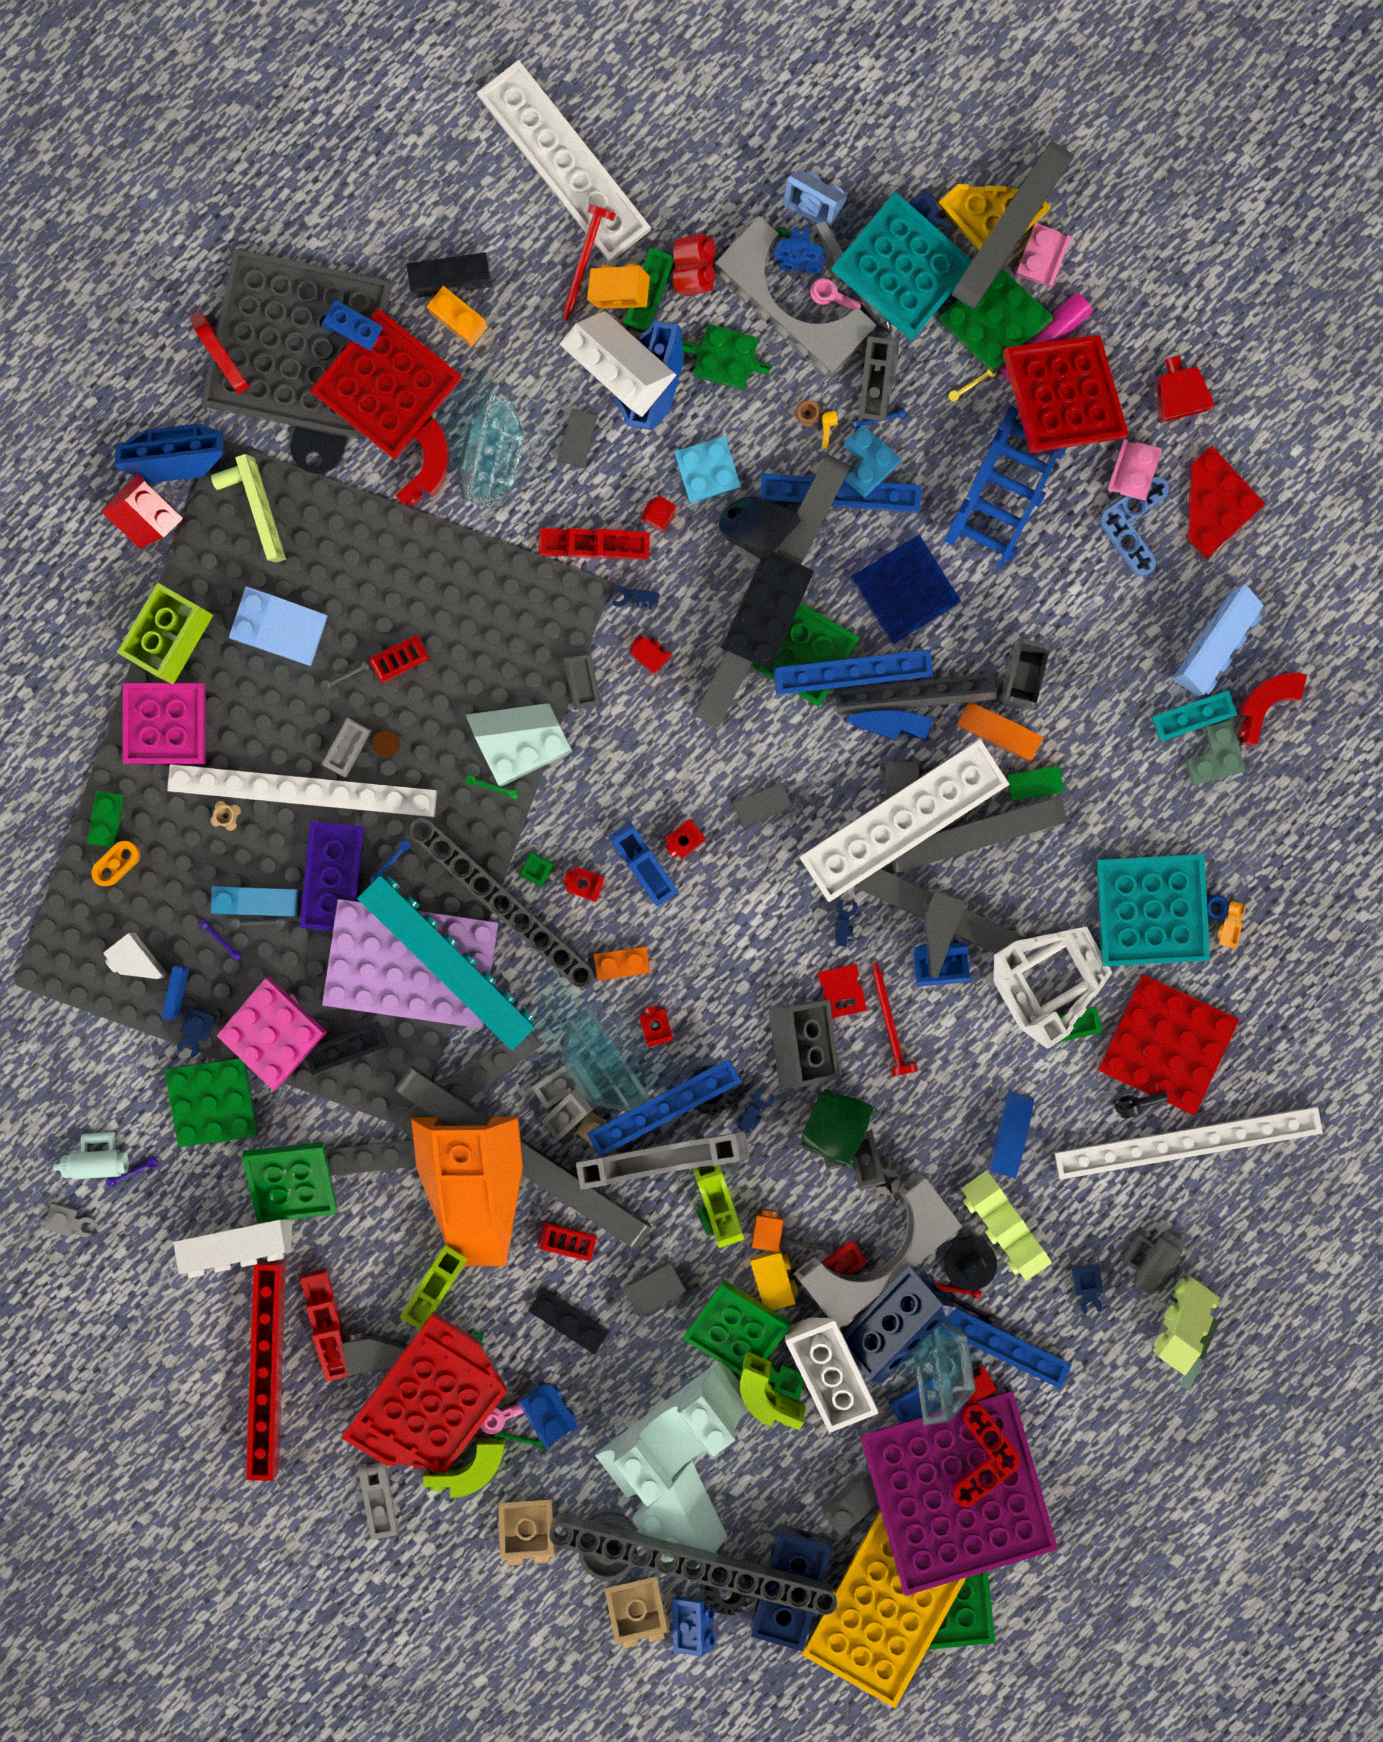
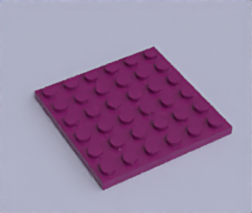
M1012 1390L982 1398L975 1402V1404L982 1406L1018 1453L1020 1465L1014 1473L969 1507L960 1506L954 1501L952 1488L957 1481L988 1458V1455L963 1423L961 1413L963 1408L968 1405L967 1403L859 1435L904 1596L1058 1550ZM971 1410L969 1412L971 1414L970 1419H968L969 1422L975 1421L980 1429L989 1425L988 1421L984 1425L979 1420L978 1415L980 1411L975 1412ZM995 1431L985 1433L984 1442L986 1445L992 1446L997 1442L998 1437ZM1001 1448L992 1452L993 1455L995 1452H998L1002 1456L1004 1461L1001 1465L1005 1464L1009 1467L1012 1464L1010 1459L1013 1456L1006 1455ZM984 1469L980 1472L979 1481L981 1484H988L992 1481L993 1474L990 1470ZM973 1478L969 1481L973 1484L971 1488L966 1490L962 1487L960 1489L961 1495L959 1499L962 1497L966 1500L969 1499L968 1492L973 1488L977 1489L978 1492L981 1490L975 1484Z

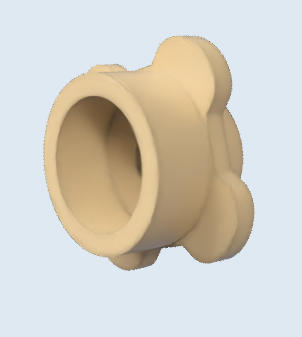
M218 801L215 804V810L211 818L212 825L215 827L224 826L229 831L236 829V819L241 813L240 807L238 805H226L224 801ZM227 813L228 818H224L223 815Z

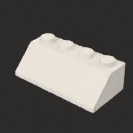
M605 311L576 323L560 343L570 355L626 406L641 417H643L676 376L670 368Z
M277 1220L173 1242L178 1273L188 1274V1278L205 1275L204 1270L214 1268L215 1273L231 1270L230 1264L239 1262L241 1267L256 1265L257 1259L267 1257L268 1262L284 1259L283 1253L291 1252L292 1222L291 1220Z
M810 1317L792 1324L785 1334V1342L829 1433L878 1414L879 1411L835 1318Z

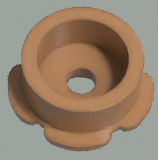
M802 401L798 404V409L795 411V418L803 426L810 427L813 423L819 422L821 418L820 407L814 401ZM807 411L811 413L809 416L806 415Z

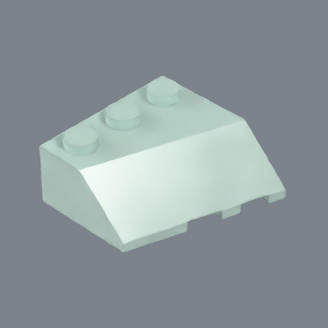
M549 703L466 714L475 739L498 785L501 787L573 752Z
M691 1459L672 1478L673 1483L669 1491L648 1507L644 1504L634 1513L633 1523L646 1536L716 1553L727 1538V1534ZM669 1553L663 1554L670 1562L674 1559V1556ZM691 1560L686 1566L690 1569H696L700 1566V1563L696 1560Z

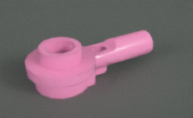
M818 279L811 286V298L818 305L824 306L834 302L852 311L856 307L860 309L862 305L861 302L839 293L838 288L829 279Z
M519 1404L504 1410L495 1407L480 1428L487 1434H496L504 1427L505 1420L524 1412Z

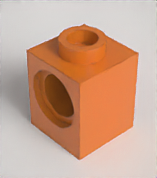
M763 1209L762 1213L756 1212L751 1242L752 1248L779 1252L783 1217L778 1215V1211Z

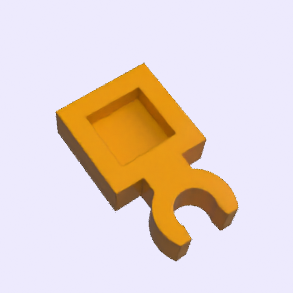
M1231 901L1228 919H1225L1224 924H1221L1218 931L1219 945L1237 949L1243 925L1241 920L1245 913L1246 905Z

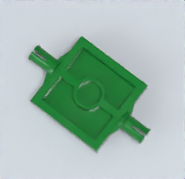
M708 324L704 338L699 344L683 341V351L696 355L697 363L693 373V377L744 391L747 380L753 371L768 376L771 364L756 361L755 352L759 341L758 337Z

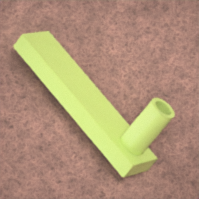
M247 454L235 457L238 466L211 475L212 483L217 490L243 481L267 560L276 563L286 560L256 460Z

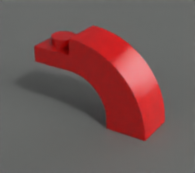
M434 418L414 436L423 448L424 463L420 473L395 495L405 507L409 504L411 506L416 505L423 498L424 495L422 493L425 490L433 498L443 486L450 467L449 445L445 434Z
M1287 673L1275 676L1261 682L1245 696L1237 712V716L1247 718L1246 722H1242L1239 730V737H1242L1241 744L1247 746L1258 744L1264 716L1274 703L1281 700L1291 702L1302 700L1308 674Z

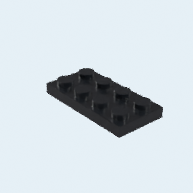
M774 552L767 559L761 557L721 648L771 670L814 574V570Z

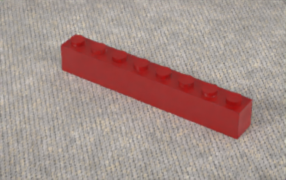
M259 1259L257 1264L253 1265L246 1480L273 1481L279 1473L286 1260L268 1262L267 1259Z

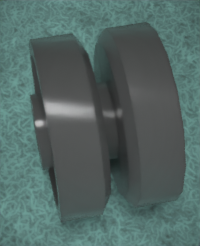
M612 1511L599 1513L588 1520L637 1533L630 1520L624 1515ZM584 1533L581 1538L586 1542H592L595 1536L591 1533ZM610 1540L607 1543L612 1549H617L622 1545L618 1540ZM638 1547L634 1549L635 1554H637ZM578 1552L579 1561L584 1570L593 1578L602 1581L617 1580L627 1575L633 1567Z

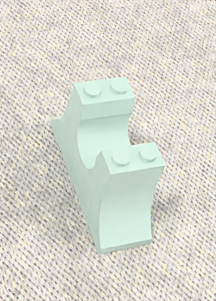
M716 1362L595 1454L627 1498L637 1494L646 1507H648L669 1491L673 1483L672 1478L687 1462L704 1451H707L710 1456L714 1457L735 1441L736 1426L748 1410L741 1397L739 1378L733 1370L726 1367L722 1362Z

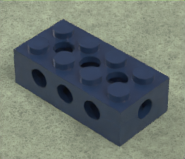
M908 1265L844 1332L843 1337L857 1366L868 1380L884 1383L956 1307L922 1268Z
M779 1523L767 1567L823 1581L832 1550L831 1540L825 1536ZM797 1558L804 1560L801 1564L792 1563ZM771 1580L766 1583L765 1587L775 1589L779 1583ZM797 1587L791 1593L795 1596H800L805 1590ZM758 1598L750 1623V1635L753 1638L803 1652L813 1612ZM782 1610H786L789 1612L786 1615L778 1614V1612Z

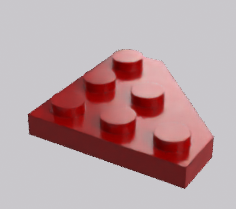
M1210 446L1190 465L1189 529L1187 531V540L1204 559H1207L1266 504L1213 446Z

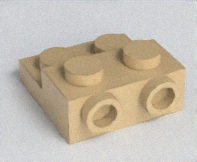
M552 1500L498 1503L500 1559L502 1561L507 1560V1565H522L523 1559L534 1558V1563L539 1564L549 1563L550 1557H556L555 1545L549 1538L550 1525L553 1520Z
M657 1576L605 1589L615 1644H622L623 1649L638 1646L639 1639L648 1637L649 1642L665 1639L664 1633L670 1631Z

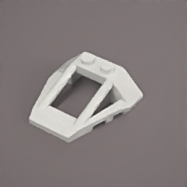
M1087 926L1014 941L994 954V983L1019 1028L1046 1048H1051L1071 1033L1076 1020L1082 1017L1087 1010L1086 1006L1090 1000L1098 994L1112 974L1109 966H1102L1101 951ZM1047 945L1027 958L1023 953ZM1066 947L1084 981L1040 1007L1022 973ZM1081 995L1069 1011L1060 1019L1055 1010Z

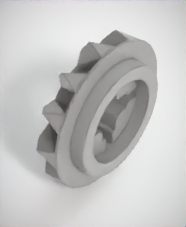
M880 1160L884 1173L888 1177H896L890 1182L892 1191H889L885 1185L866 1189L876 1200L884 1203L896 1201L901 1196L898 1188L907 1181L906 1172L899 1163L893 1160Z

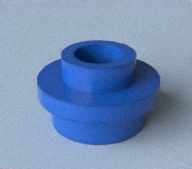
M1214 894L1207 897L1208 919L1220 921L1228 915L1229 902L1224 896ZM1213 903H1218L1220 907L1216 913L1211 909Z

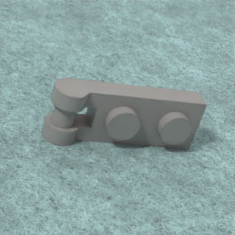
M377 1461V1464L368 1465V1463L359 1464L358 1471L371 1540L398 1535L399 1531L389 1482L388 1466L380 1461ZM378 1474L379 1482L371 1483L370 1476Z

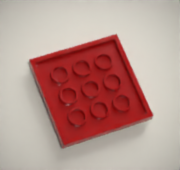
M378 308L370 317V320L382 326V331L373 348L367 350L351 341L310 392L395 461L412 441L416 433L421 430L463 378Z
M1101 335L1007 347L1003 351L1030 453L1119 440L1129 435Z
M1141 974L1097 1070L1149 1095L1166 1090L1169 1101H1165L1166 1103L1195 1116L1240 1019Z

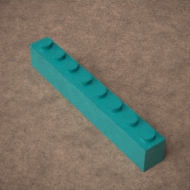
M380 875L357 899L513 1051L535 1029V1025L532 1023L535 1018L525 1008L520 1011L513 1004L516 1000L508 991L504 989L500 992L494 986L497 981L486 970L481 973L475 967L478 962L467 951L462 954L455 947L458 942L449 933L446 932L443 935L437 930L436 927L439 924L428 913L423 916L417 910L420 905L409 894L404 897L397 890L400 885L391 876L388 875L385 878L383 875Z

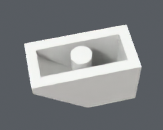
M136 932L128 933L103 953L107 957L105 960L106 964L115 973L118 971L122 975L154 979L164 978L168 975Z

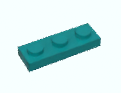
M1228 690L1151 717L1159 742L1237 716V712Z

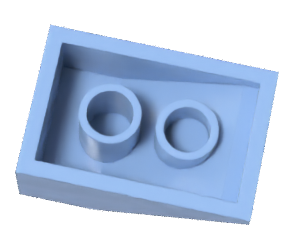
M798 170L791 174L786 182L783 205L816 224L825 221L828 227L832 228L846 202L847 196L844 194V191L834 184L829 186L820 181V177L811 171L804 172Z
M245 587L229 638L312 666L328 616L276 596Z

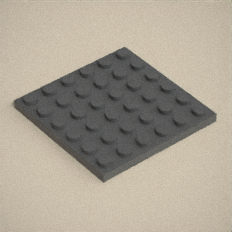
M234 249L216 335L250 388L238 394L211 356L201 405L210 409L359 440L361 434L310 392L351 342V340L334 330L329 333L323 330L321 326L334 300L341 302L369 319L378 308L386 314L392 289L391 281Z

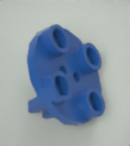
M794 227L790 239L781 240L775 244L773 253L776 260L780 262L779 267L782 270L793 271L799 269L813 274L821 272L827 256L823 248L810 241L809 228H805L803 234H799L798 227Z

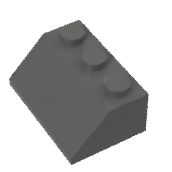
M830 999L768 1008L779 1087L800 1088L840 1079Z

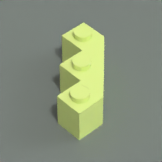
M987 1170L961 1188L967 1197L962 1201L971 1213L976 1211L986 1224L988 1229L984 1232L993 1245L998 1242L1010 1259L1006 1263L1015 1276L1020 1273L1025 1281H1027L1052 1263Z
M1189 1274L1186 1278H1181L1175 1285V1294L1173 1296L1178 1302L1176 1305H1171L1166 1311L1163 1323L1168 1330L1157 1337L1154 1342L1155 1348L1153 1349V1352L1159 1358L1184 1376L1202 1353L1204 1345L1200 1343V1340L1208 1334L1214 1318L1209 1314L1212 1307L1216 1308L1220 1300L1219 1296Z

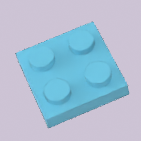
M726 436L674 451L690 504L741 489Z

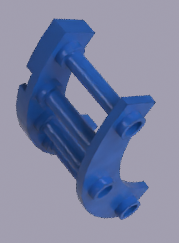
M1011 405L997 429L987 456L972 482L973 484L966 496L967 498L961 504L944 540L954 546L958 536L962 538L966 536L1001 553L1002 555L997 565L1001 569L1006 560L1012 561L1018 550L1015 543L1034 506L1040 507L1046 495V492L1042 490L1056 459L1061 460L1067 449L1049 450L1051 454L1046 463L1010 446V442L1006 440L1008 435L1013 436L1015 434L1027 440L1023 426L1019 425L1020 421L1015 420L1019 410ZM1006 455L1041 472L1042 475L1035 490L998 473V469L993 467L998 456L1004 457ZM991 482H994L1029 499L1021 518L984 501V497L980 496V493L985 483L991 484ZM977 510H980L1015 527L1008 543L1005 544L970 527V523L966 521L971 511L977 512Z

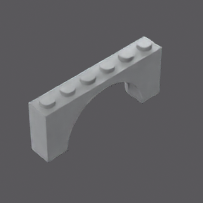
M758 216L715 262V270L717 271L715 274L725 285L730 283L736 289V295L743 302L747 303L749 301L756 307L754 311L762 320L767 321L769 319L775 325L774 330L783 339L788 337L795 344L793 346L794 349L802 357L808 356L815 362L813 364L814 368L820 374L825 376L827 373L832 378L868 339V336L875 332L877 325L858 307L839 320L823 324L806 323L786 314L772 299L766 285L764 273L767 257L773 246L777 243L779 233L763 218Z
M745 1131L591 1158L576 1162L580 1189L582 1190L672 1171L738 1162L749 1158Z
M917 1172L898 1188L906 1206L907 1229L900 1248L886 1264L869 1273L846 1275L828 1269L813 1257L794 1273L828 1318H835L839 1328L850 1324L858 1312L862 1309H867L875 1301V1298L883 1293L908 1265L917 1267L920 1261L934 1255L937 1247L945 1241L952 1240L957 1235L958 1230L962 1228V1225L928 1180Z

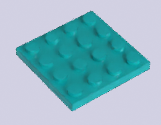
M895 192L830 270L912 341L952 293L973 260Z
M1204 854L1096 860L1102 966L1210 961Z

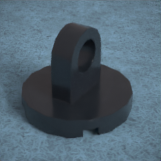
M963 1237L956 1240L947 1249L944 1258V1270L948 1279L956 1287L966 1291H977L986 1287L994 1279L997 1272V1257L993 1249L984 1240Z

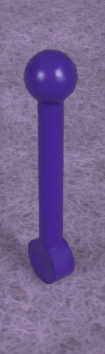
M202 918L198 922L231 954V958L234 961L241 959L240 951L234 950L205 919Z
M154 1157L149 1158L147 1163L131 1169L127 1173L121 1174V1176L108 1177L106 1185L114 1187L116 1182L148 1167L155 1168L158 1165V1160Z

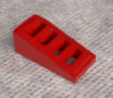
M415 635L368 660L380 682L385 684L429 660L430 657L418 635ZM412 644L420 656L417 659L414 658L409 649V646ZM404 650L410 662L405 664L399 651ZM390 656H395L400 667L395 668ZM383 660L386 662L390 670V672L385 673L382 665L380 664V662Z
M544 1221L537 1247L540 1250L591 1262L598 1236ZM551 1230L555 1231L552 1243L548 1244ZM561 1233H564L566 1235L563 1241L562 1247H559L558 1244L561 1237ZM576 1236L573 1250H569L571 1238ZM582 1238L587 1239L584 1251L580 1253L579 1249Z

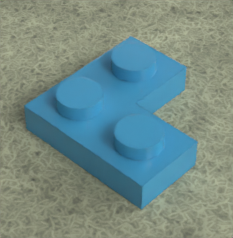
M862 425L844 442V448L861 461L846 476L845 481L865 498L901 464L902 458Z

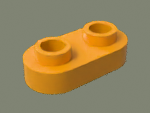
M130 841L116 843L93 866L92 878L95 883L100 886L116 884L138 863L140 859L138 846ZM127 849L131 852L129 859L123 857V852ZM106 868H109L112 872L109 878H106L104 875Z

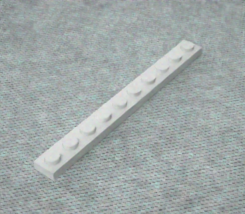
M171 764L167 791L428 817H435L437 790Z
M1316 1106L1056 1151L1054 1152L1058 1178L1066 1179L1323 1134L1319 1109Z

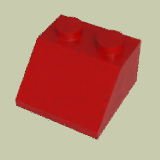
M140 474L134 477L101 510V513L139 548H143L165 537L183 519L179 512Z

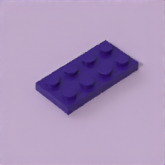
M310 821L299 928L333 931L338 899L358 902L364 826Z

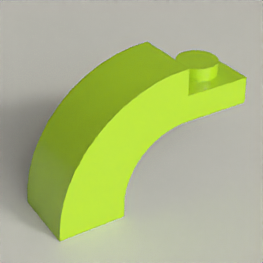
M711 1165L693 1168L718 1247L721 1248L744 1240L739 1218L721 1166Z
M444 1245L400 1318L420 1329L430 1314L437 1309L466 1263L467 1258Z
M747 1351L743 1361L740 1393L749 1412L769 1427L777 1420L786 1426L800 1430L804 1424L806 1406L773 1391L774 1389L768 1382L772 1362Z
M479 1438L476 1457L470 1464L460 1469H448L446 1473L426 1469L423 1476V1487H430L432 1491H443L446 1487H450V1498L462 1497L476 1492L486 1485L496 1473L504 1453L506 1439Z

